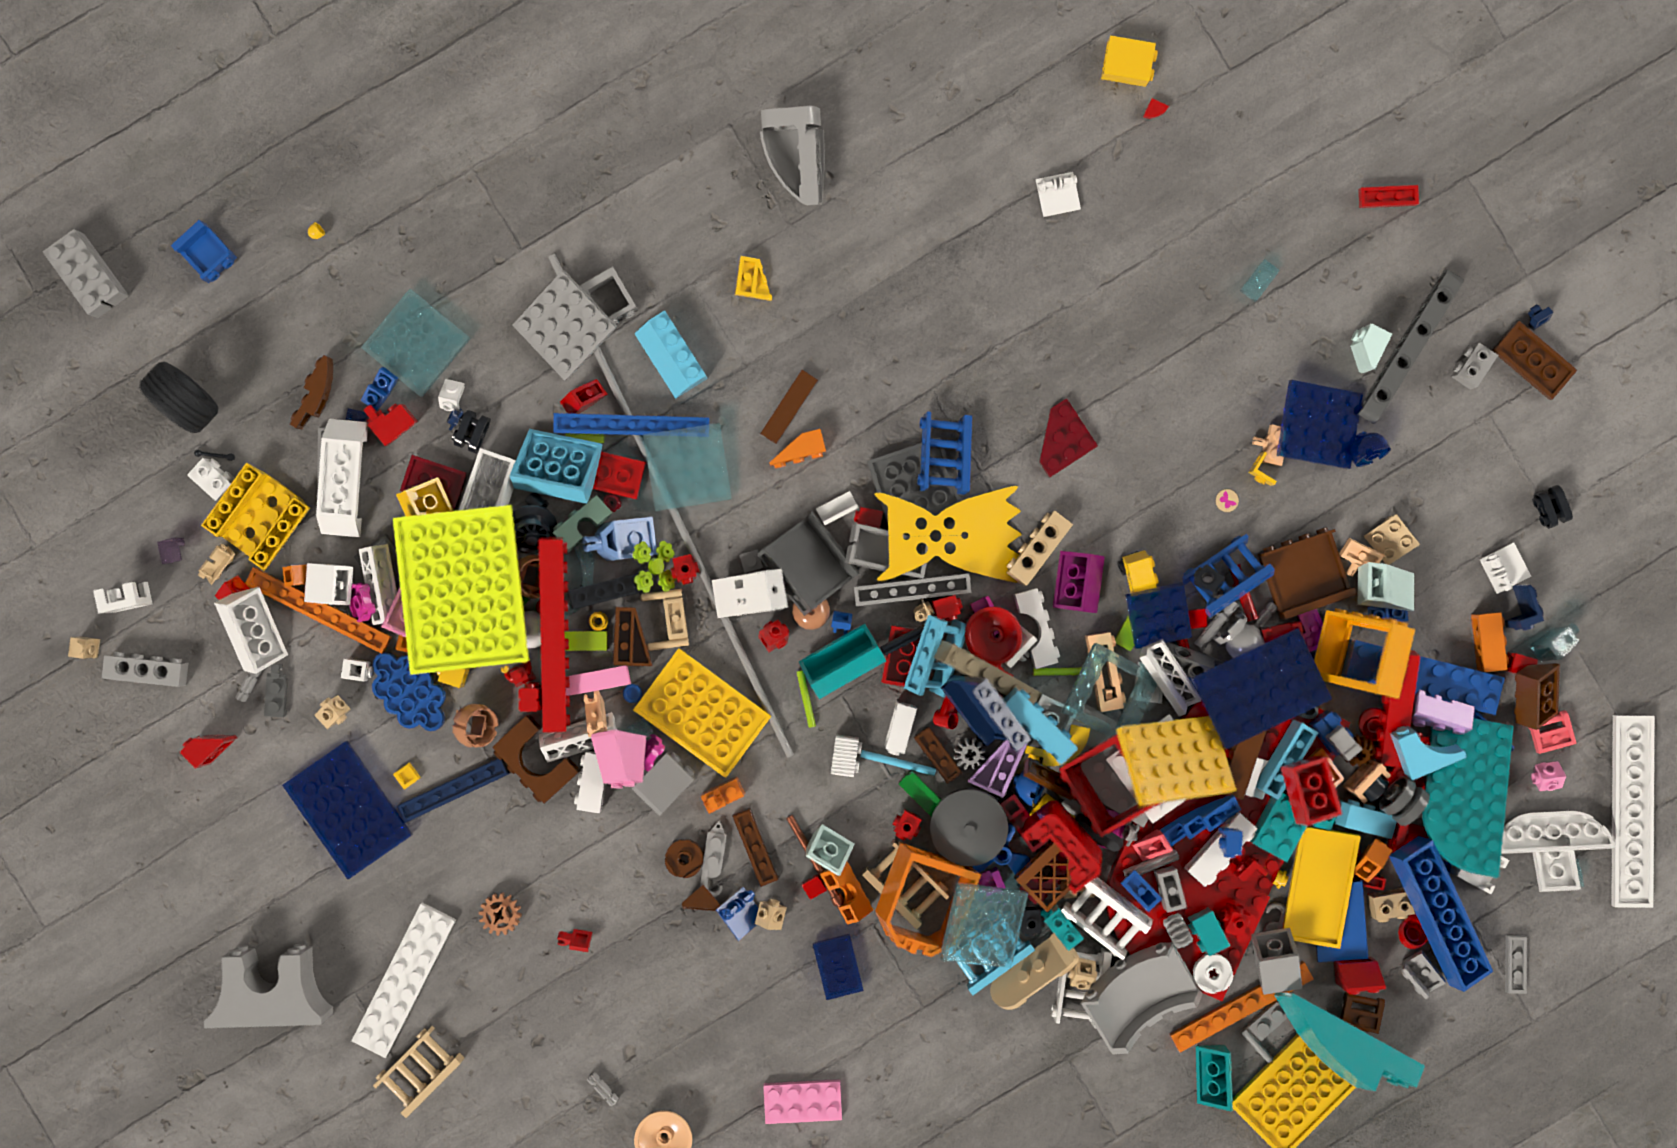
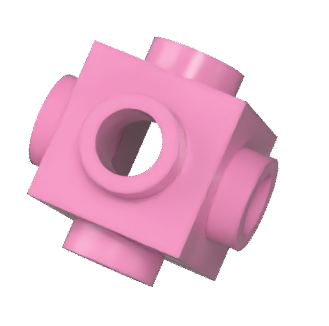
M1558 761L1543 762L1535 765L1531 779L1539 791H1552L1563 787L1566 775Z

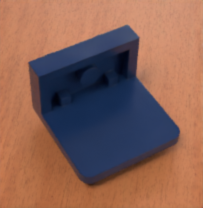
M1531 584L1514 585L1513 590L1522 615L1504 620L1506 628L1522 629L1523 631L1532 629L1534 624L1544 621L1543 609L1538 604L1536 598L1537 591Z

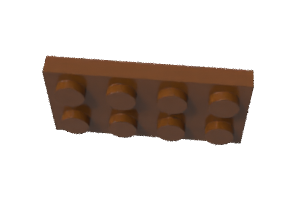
M1517 321L1492 350L1549 400H1553L1577 372L1576 368L1520 321Z

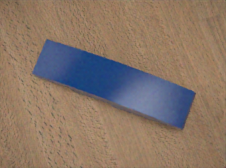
M1229 795L1190 811L1163 827L1160 831L1164 834L1170 846H1173L1185 836L1192 839L1204 829L1211 832L1238 813L1241 808L1235 796Z

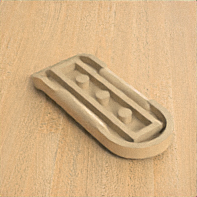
M1053 933L1050 938L1034 948V952L992 982L990 993L993 1001L999 1007L1006 1010L1018 1008L1029 997L1056 978L1066 974L1078 963L1079 956L1075 949L1072 948L1068 951Z

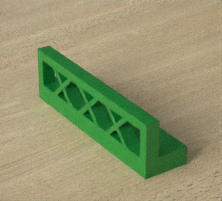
M910 770L898 785L932 817L933 811L941 799Z

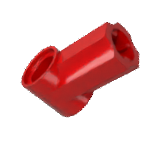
M947 696L943 700L941 709L935 711L933 722L936 726L953 730L958 725V711Z

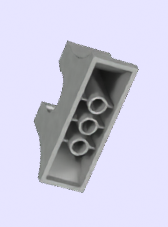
M295 944L294 947L287 949L280 956L278 964L279 980L276 984L266 982L260 976L257 967L259 960L255 948H248V945L236 946V949L229 951L228 954L222 957V989L219 1001L211 1015L204 1020V1028L322 1025L333 1015V1006L322 997L316 985L313 972L312 946Z

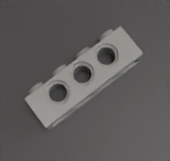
M112 652V655H104L102 679L175 687L186 686L189 663L182 662L180 658H170L167 661L163 660L162 656H150V659L143 658V654L124 656V652ZM125 662L129 665L128 671L124 669ZM144 664L148 666L147 673L143 671ZM164 666L167 668L166 676L162 672Z

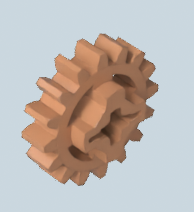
M503 892L499 897L495 893L492 895V899L488 897L485 899L486 903L481 904L484 910L479 912V915H483L479 921L485 922L483 929L489 927L490 934L496 931V935L499 936L501 931H503L504 935H507L508 929L513 931L515 929L514 925L520 923L517 918H520L522 914L517 911L521 909V906L515 905L518 901L517 899L510 900L512 895L506 898ZM495 902H502V904L498 906L495 904L492 905ZM503 908L502 917H500V919L497 920L499 917L498 912ZM500 923H508V925L499 926Z

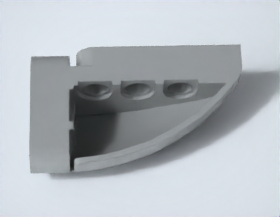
M800 106L761 110V142L768 163L783 187L802 204L809 206L822 205L825 143L824 130L818 129V127H821L820 108Z

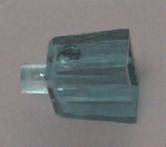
M1573 623L1565 627H1556L1541 636L1529 647L1539 661L1561 660L1579 643L1576 634L1580 630Z

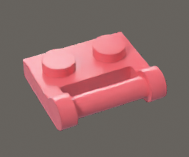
M1566 710L1559 711L1555 717L1543 725L1561 721V727L1540 732L1539 729L1529 728L1536 753L1541 754L1577 744Z

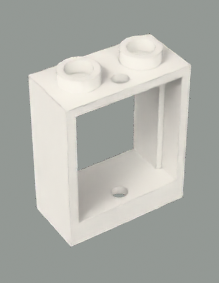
M896 701L884 744L885 748L888 749V753L897 756L900 753L905 754L917 710L914 705Z

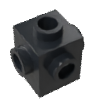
M1038 906L1019 907V916H1016V926L1020 928L1021 933L1025 934V936H1036V933H1041V927H1044V916H1041V910Z

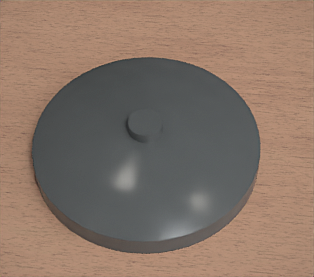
M973 788L959 789L947 794L935 807L930 823L931 837L937 850L947 860L962 866L981 865L992 860L1005 845L1008 836L1006 813L1002 805L987 792Z

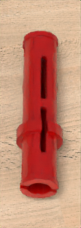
M1237 564L1239 569L1242 571L1241 564ZM1230 570L1234 581L1233 587L1235 588L1239 585V580ZM1250 592L1239 598L1244 614L1248 618L1247 622L1252 621V618L1253 620L1259 618Z

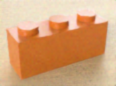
M1502 613L1471 614L1477 671L1493 672L1507 670L1509 659L1505 652L1507 640L1503 632L1505 621Z

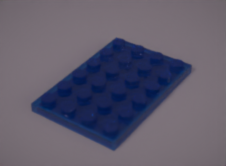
M1299 628L1291 630L1191 678L1225 749L1332 700Z
M345 741L282 785L347 880L413 835L348 741Z

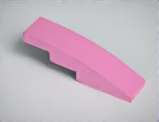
M628 666L569 676L570 688H566V695H576L629 685L631 680Z

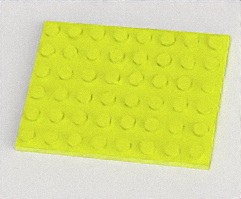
M512 505L393 518L410 675L529 661Z

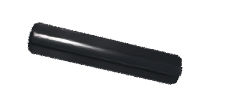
M925 624L882 645L880 649L883 655L886 656L921 638Z

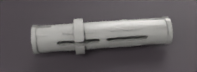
M1233 602L1218 612L1194 644L1204 651L1220 628L1229 622L1230 616L1239 605Z

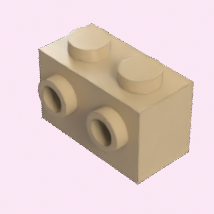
M1404 888L1367 894L1370 916L1378 920V922H1388L1390 918L1395 917L1397 919H1406L1409 917L1408 915L1415 914Z

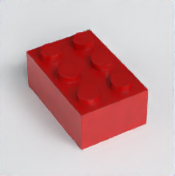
M891 625L888 642L913 629ZM920 638L885 656L886 662H884L881 683L904 687Z
M1313 756L1281 766L1296 824L1309 826L1342 815L1327 757Z

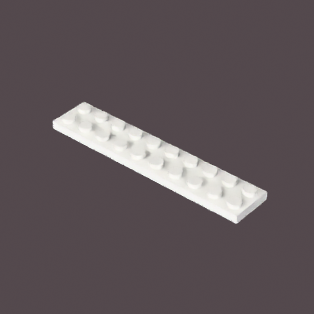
M1613 715L1612 838L1615 843V848H1612L1611 906L1653 908L1655 716Z

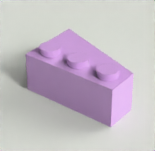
M1419 690L1414 697L1411 722L1418 727L1426 725L1433 727L1434 730L1444 731L1446 729L1453 731L1454 734L1464 735L1472 729L1474 706L1451 700V702L1442 701L1441 696L1435 695L1432 698L1426 696L1425 691Z

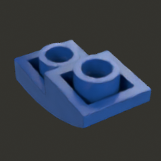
M381 367L372 384L368 385L361 401L368 406L372 405L378 411L391 393L399 377L385 367Z
M1367 607L1369 615L1384 619L1390 618L1399 622L1409 621L1407 610Z

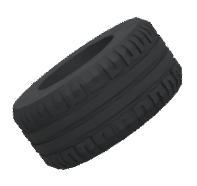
M168 362L157 363L140 381L139 388L146 399L169 420L190 433L201 432L218 414V405L212 397L188 375Z

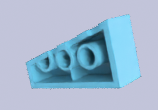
M1015 687L1003 699L1004 703L1020 725L1062 765L1078 749L1070 740L1072 736L1064 728L1060 730L1056 727L1058 722L1050 715L1046 717L1042 713L1044 709L1037 702L1032 704L1028 700L1031 696L1023 689L1019 691Z

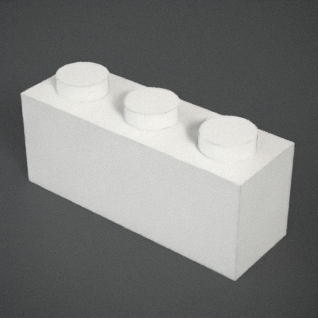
M587 751L581 757L580 766H583V771L578 776L577 785H580V790L575 795L574 804H577L576 810L600 813L603 807L606 784L603 783L595 751Z

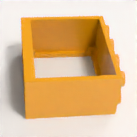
M1335 608L1334 611L1326 610L1310 678L1399 699L1415 629L1409 628L1408 623L1390 618L1384 619L1369 614L1363 615L1353 611L1347 612ZM1353 625L1388 632L1376 684L1341 677Z

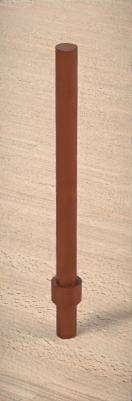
M790 815L786 820L806 852L809 842L794 816ZM810 859L823 884L828 890L824 880L820 875V873L825 871L823 866ZM836 889L828 890L832 897L833 905L837 906V908L840 907L844 901L842 895Z

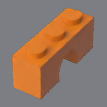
M848 861L840 876L828 869L820 873L829 891L837 888L843 890L845 901L838 908L847 925L859 922L873 911L870 901L866 897Z

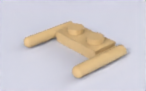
M682 589L641 594V601L663 599L669 641L648 643V650L688 646L689 639Z

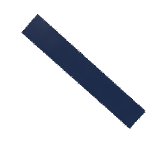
M497 758L397 805V808L404 823L507 776L510 772L504 760Z

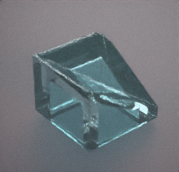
M643 717L627 727L629 733L648 737L653 733V730Z

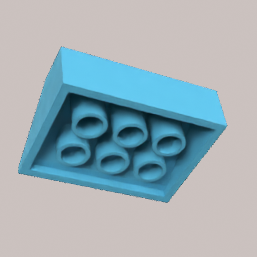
M529 429L509 475L515 489L587 504L594 486L602 444Z

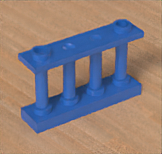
M927 411L920 418V429H922L921 473L917 479L920 491H925L928 489L929 484L955 486L957 494L965 495L970 491L972 416L964 415L958 422L931 420V412ZM931 428L957 430L959 432V439L957 441L930 439ZM930 446L954 448L958 451V458L956 460L930 458ZM929 465L955 467L958 470V477L956 479L930 477Z
M1247 534L1242 537L1240 535L1231 541L1232 544L1195 569L1190 568L1183 574V584L1186 585L1191 581L1207 601L1205 612L1210 618L1274 575L1275 569L1272 565L1269 564L1266 567L1261 565L1245 544L1248 543L1249 538ZM1239 549L1255 569V574L1251 577L1245 576L1229 556L1230 554ZM1223 560L1239 580V585L1232 588L1225 582L1221 587L1223 596L1217 599L1194 584L1195 577L1193 575L1199 567L1203 568L1205 564L1216 570L1214 565Z

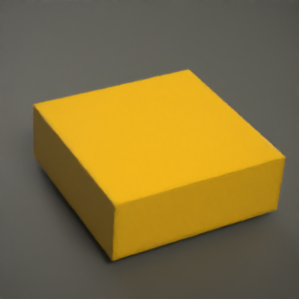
M411 763L406 764L393 774L404 790L421 778Z

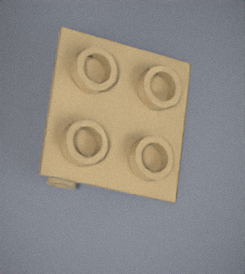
M1397 514L1387 517L1384 523L1364 535L1373 549L1384 555L1382 560L1387 565H1390L1420 545Z

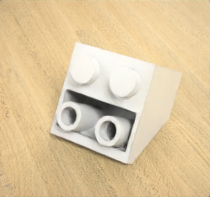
M307 563L304 602L350 605L353 567Z

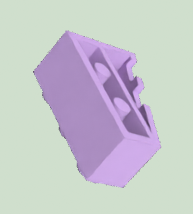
M1004 740L968 779V782L1003 798L1027 744L1016 752L1009 741Z

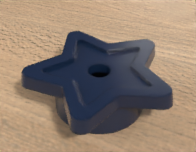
M461 408L458 411L453 409L447 419V423L450 424L449 430H452L457 425L463 414Z

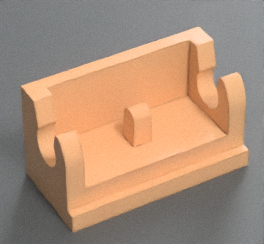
M599 690L594 691V698L592 699L588 698L585 694L588 737H591V734L607 731L605 705Z

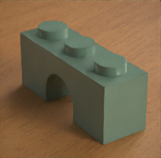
M597 495L593 499L589 497L587 504L582 503L583 507L579 511L575 509L567 516L569 519L565 523L560 522L553 528L552 537H563V542H567V553L582 542L583 536L577 530L579 523L588 521L598 528L611 517L612 511Z

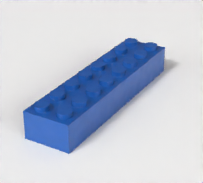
M1349 639L1341 676L1376 684L1384 647ZM1420 656L1415 694L1422 690L1425 691L1426 696L1434 698L1435 695L1442 697V701H1458L1474 706L1476 711L1496 715L1505 678Z
M1417 836L1390 854V860L1449 986L1465 992L1491 974L1493 969L1433 840Z

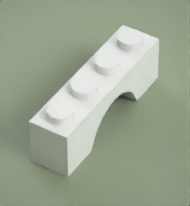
M1038 588L1013 594L1018 613L1031 616L1038 625V639L1029 649L1033 667L1037 669L1058 663L1057 658L1060 657L1057 646L1054 647L1052 639H1055L1052 628H1049L1047 621L1050 619L1047 610H1044L1042 602H1044L1042 591L1038 592Z

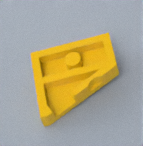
M740 256L735 295L767 301L772 300L760 259Z

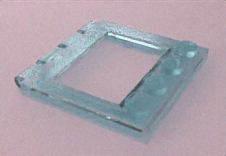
M1094 643L1061 713L1110 738L1117 733L1116 729L1120 727L1139 725L1143 717V713L1139 711V708L1146 710L1152 697L1147 694V691L1154 693L1157 683L1145 668L1098 643ZM1106 661L1138 677L1115 728L1109 726L1110 724L1083 712L1084 706Z

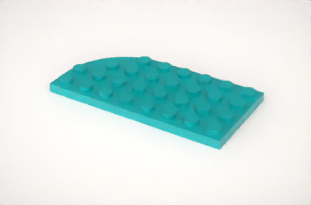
M1473 718L1472 729L1464 735L1454 734L1453 731L1446 729L1438 731L1431 727L1430 744L1432 747H1448L1456 744L1465 751L1467 758L1426 774L1424 790L1429 793L1430 799L1422 812V817L1428 838L1433 840L1440 855L1448 862L1469 873L1499 878L1514 726Z

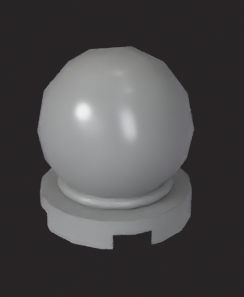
M1240 612L1235 615L1237 619L1232 623H1225L1213 639L1220 645L1225 643L1227 652L1236 660L1242 662L1253 661L1261 654L1264 648V638L1259 629L1253 625L1246 624L1248 618Z

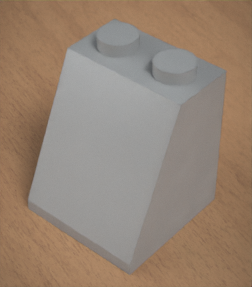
M669 751L643 776V782L637 783L632 788L659 816L695 779L693 776L695 774L694 771L687 765L684 767L680 763L681 759L678 755Z
M1290 928L1251 934L1263 995L1302 989L1299 955Z

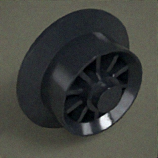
M535 505L522 506L513 510L517 550L526 554L538 553L539 537H552L553 528L557 525V521L549 510Z

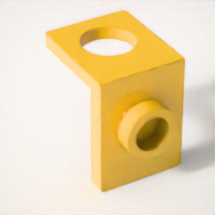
M1262 452L1258 455L1248 473L1255 476L1254 480L1263 485L1265 483L1269 486L1275 485L1276 480L1257 470L1267 455L1266 452Z

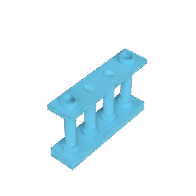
M928 615L904 689L917 695H923L926 687L929 688V691L946 697L941 687L953 676L955 669L941 661L934 662V656L940 646L944 633H948L946 642L960 648L963 647L966 623L954 619L951 626H947L946 621L933 615ZM931 669L935 670L933 679L928 680Z
M1006 909L1004 911L999 910L992 916V920L959 944L946 949L945 958L947 961L954 958L968 977L969 983L967 987L972 995L979 992L1035 951L1030 941H1021L1006 920L1010 917V914ZM999 924L1016 945L1015 950L1010 954L1009 952L1006 953L990 931ZM984 935L1000 956V961L996 964H991L975 943ZM968 946L985 968V972L979 976L974 974L960 955V952Z

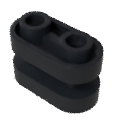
M471 410L463 412L459 419L460 426L458 430L454 431L452 436L454 445L463 448L465 444H468V451L477 454L482 446L491 419L482 415L478 420L476 419V412ZM475 426L472 437H469L472 427Z
M1559 485L1548 488V494L1544 490L1534 494L1532 502L1539 511V520L1542 526L1550 529L1558 526V519L1562 523L1573 519L1565 493Z

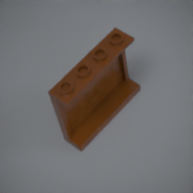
M1327 527L1316 530L1317 534L1310 536V533L1298 536L1299 540L1292 542V539L1283 541L1280 547L1275 548L1272 545L1263 548V552L1258 554L1261 565L1266 567L1271 564L1275 569L1274 575L1266 581L1274 604L1277 606L1279 619H1288L1357 595L1355 587H1350L1336 547L1332 535L1333 532H1336L1335 529L1328 530Z

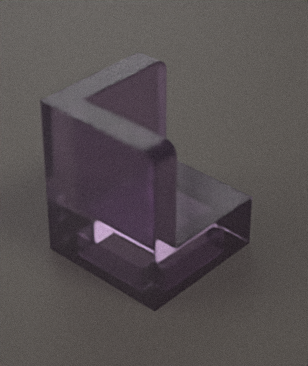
M172 538L157 542L162 564L169 565L182 560L180 547L185 546L184 538Z

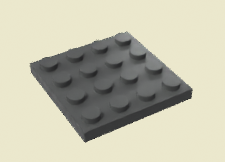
M922 443L867 461L877 493L888 494L926 509L933 516H937L946 508L961 502L955 486L929 484L928 489L920 491L917 479L921 473ZM930 446V458L947 459L944 448ZM929 465L930 477L953 478L950 467ZM880 500L888 523V507ZM922 517L918 518L916 520V526L926 523V519Z

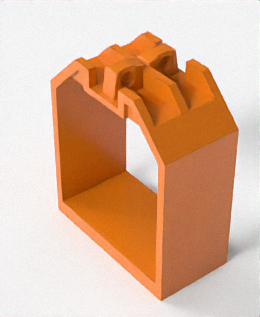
M900 842L875 910L885 935L889 936L890 940L897 947L906 949L909 953L916 954L917 949L922 950L923 955L933 957L955 945L981 874L971 866L955 864L944 856ZM912 861L960 876L941 930L929 936L894 926L890 923Z

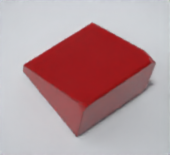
M1206 608L1185 610L1187 630L1207 627Z
M818 874L801 883L810 900L827 891Z

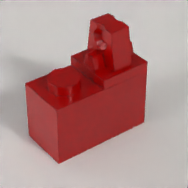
M395 403L387 410L388 414L383 413L381 410L377 412L372 405L363 409L369 417L366 420L369 423V428L384 446L390 445L418 422L404 404L397 405Z

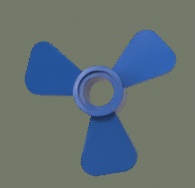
M1008 823V836L1002 850H1005V853L1003 855H996L992 860L984 864L973 866L977 872H982L995 861L999 865L1008 864L1016 875L1030 861L1029 857L1025 854L1011 852L1008 844L1015 833V827L1011 823Z

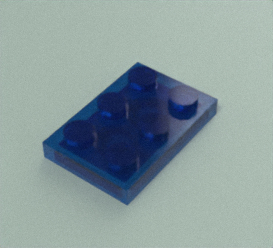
M850 934L813 943L826 1000L864 991Z

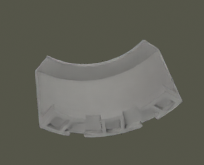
M1173 942L1158 943L1140 950L1123 960H1118L1114 966L1102 974L1090 989L1086 991L1081 1004L1111 1053L1129 1054L1131 1048L1141 1036L1140 1031L1146 1026L1151 1027L1163 1019L1162 1015L1170 1011L1176 1013L1197 1008L1203 994Z

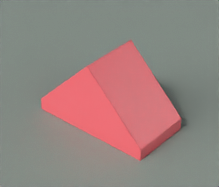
M1158 829L1132 845L1142 862L1173 850L1164 834Z

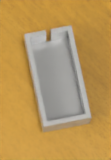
M73 229L43 251L88 315L99 318L112 309L106 303L116 306L129 296L84 233Z
M861 524L853 525L849 540L853 544L848 546L845 563L885 572L889 568L888 531ZM903 534V539L908 540L910 536ZM919 543L916 550L920 555H924L927 553L928 547L925 543ZM927 563L901 576L924 579Z

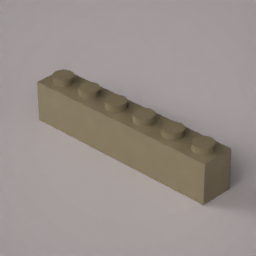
M942 640L934 656L935 659L968 677L987 678L996 692L1005 697L1016 687L1019 691L1023 689L1031 696L1028 700L1034 704L1038 702L1042 694L952 643Z

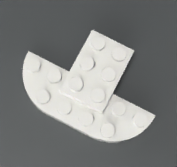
M1578 811L1527 813L1513 818L1504 826L1501 854L1533 853L1539 892L1571 891L1581 889L1574 850L1615 848V843L1607 828L1589 814Z

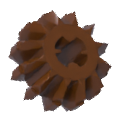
M1356 734L1353 740L1362 750L1349 761H1345L1346 763L1349 762L1352 767L1356 764L1361 767L1363 763L1368 765V760H1374L1376 749L1371 739H1368L1365 735L1359 737Z

